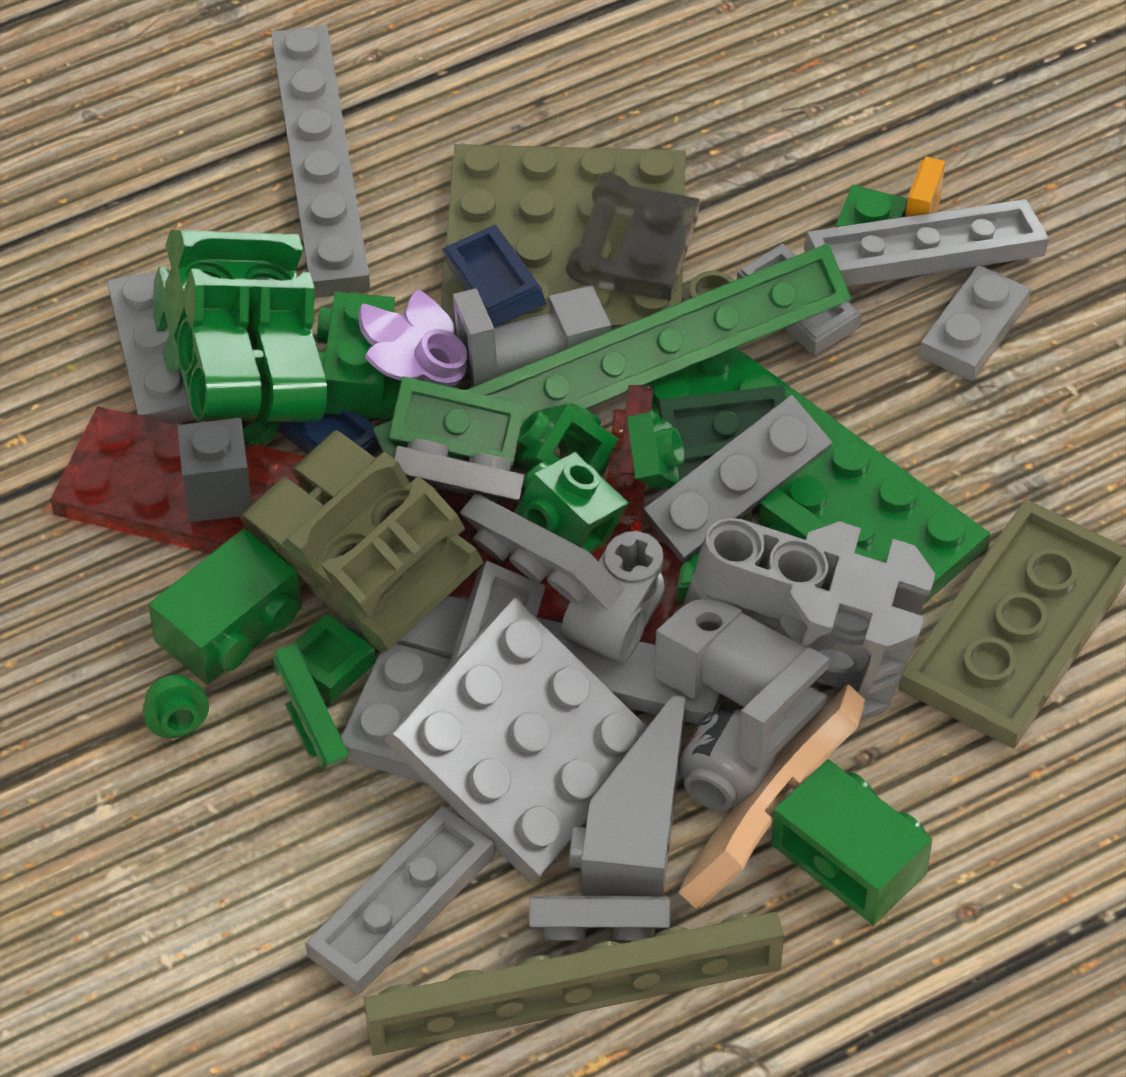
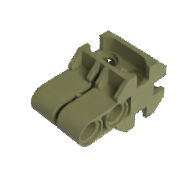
M333 431L292 468V473L302 488L290 479L282 477L240 514V519L253 536L296 569L298 576L308 583L313 592L337 618L349 627L356 622L367 641L381 653L390 650L484 563L477 549L459 536L465 529L461 520L431 485L420 477H416L410 483L397 460L386 452L381 453L375 458L339 431Z

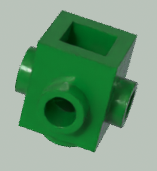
M569 403L544 408L542 412L539 410L534 411L522 425L517 440L521 446L516 452L513 462L527 471L526 477L540 463L548 462L551 465L576 452L602 477L609 465L608 456L619 439L600 426L601 421L597 416L577 404ZM557 445L560 449L559 457L553 454Z
M574 452L551 465L548 462H542L528 473L523 480L521 488L524 494L514 513L592 554L606 545L629 502L608 484L592 466Z

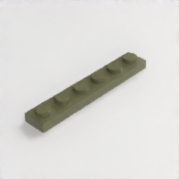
M777 911L757 916L751 913H740L726 918L719 924L688 930L684 927H673L660 931L652 938L623 944L615 941H605L589 947L584 952L555 958L545 955L533 956L521 961L516 966L488 972L465 970L454 974L448 980L416 987L410 984L390 986L377 995L363 997L372 1056L781 970L784 944L783 929Z

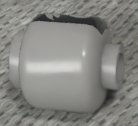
M741 710L709 712L698 722L679 756L678 769L684 780V787L687 793L699 804L712 810H728L750 797L757 790L776 761L777 754L761 770H758L746 763L738 754Z

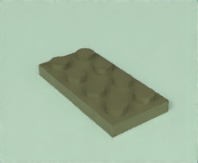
M1025 499L907 664L899 681L898 689L1015 749L1125 586L1126 547Z

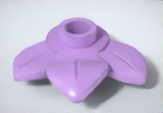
M416 290L409 299L403 315L368 304L361 305L358 310L361 333L368 343L373 345L365 355V358L379 372L397 380H401L405 376L448 387H453L461 381L467 369L466 347L454 335L455 327L451 318L432 298L421 290Z

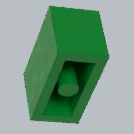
M245 528L148 603L155 642L206 685L210 684L224 671H231L240 666L249 655L250 650L272 632H280L294 620L298 611L302 609L297 570Z
M829 759L774 808L771 845L873 926L927 875L933 839L927 835L920 822L908 813H898L876 796L871 786L861 776L852 772L846 773Z

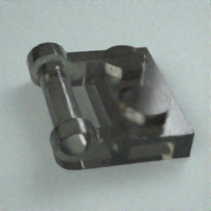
M615 174L600 175L591 196L594 206L579 247L571 251L566 266L568 276L584 285H593L595 287L671 301L699 216L700 199L631 186L625 179ZM616 212L632 215L617 261L606 259L602 256Z

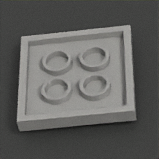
M514 597L498 611L384 741L471 826L494 842V848L530 882L541 876L571 840L573 828L581 827L586 822L590 800L643 734L647 726Z

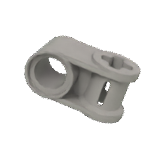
M639 531L624 532L614 537L598 561L625 589L609 610L585 597L579 604L570 601L561 629L563 638L620 663H625L635 651L644 628L658 605L662 602L665 594L664 579L660 573L664 563L662 547L655 538Z

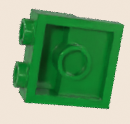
M334 292L332 308L320 307L317 329V343L327 344L326 351H318L327 384V403L324 414L341 415L340 411H355L363 417L392 419L401 380L388 377L379 372L365 358V355L373 345L368 343L361 333L358 310L362 304H368L395 313V297Z

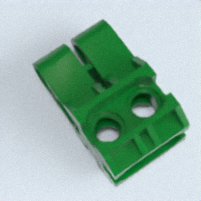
M170 230L165 246L171 270H168L167 267L158 266L154 279L153 318L157 331H166L169 328L170 333L163 352L167 370L181 371L194 419L196 421H218L241 418L242 422H253L259 415L263 422H320L326 409L327 384L311 330L314 324L315 287L310 272H302L298 277L296 275V269L303 252L299 234Z

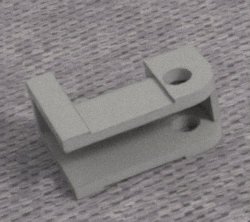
M593 285L550 295V313L504 323L495 328L477 288L453 294L456 336L463 342L467 350V369L463 377L471 375L472 387L612 331L611 323Z
M709 598L691 601L681 607L656 630L654 678L693 700L709 687L743 706L744 708L741 710L738 754L746 763L758 770H761L826 705L827 696L810 686L829 668L830 658L809 646L804 647L743 614L741 609L727 602ZM703 622H713L718 624L720 628L706 631L698 627V625Z

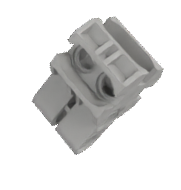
M725 518L711 524L706 532L695 566V573L692 576L683 606L691 601L703 598L727 602L741 609L743 614L804 647L809 646L830 658V666L816 682L841 690L849 684L865 699L861 721L888 710L920 634L924 616L919 614L927 596L929 597L935 573L916 546L893 539L891 542L886 563L854 553L861 528L840 521L808 532L806 540L742 519ZM703 622L698 625V627L706 631L720 628L718 624L713 622Z

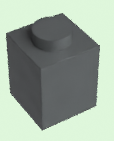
M241 418L177 425L182 476L190 522L240 516L252 505Z

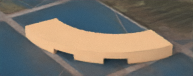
M849 684L830 700L776 756L775 763L757 790L742 803L732 808L692 865L678 892L695 909L699 906L702 908L744 870L756 845L774 821L770 815L773 813L774 808L781 803L785 793L791 788L795 790L858 728L865 706V699Z

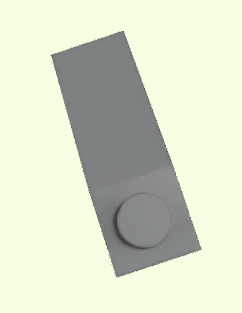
M671 696L590 800L586 828H573L569 866L581 869V895L664 896L679 776V756L682 752L686 697Z

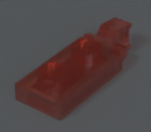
M629 385L626 410L614 409L612 435L619 439L615 447H622V453H610L607 483L629 503L611 536H618L624 532H641L646 484L635 479L627 417L652 412L653 388H650V386Z

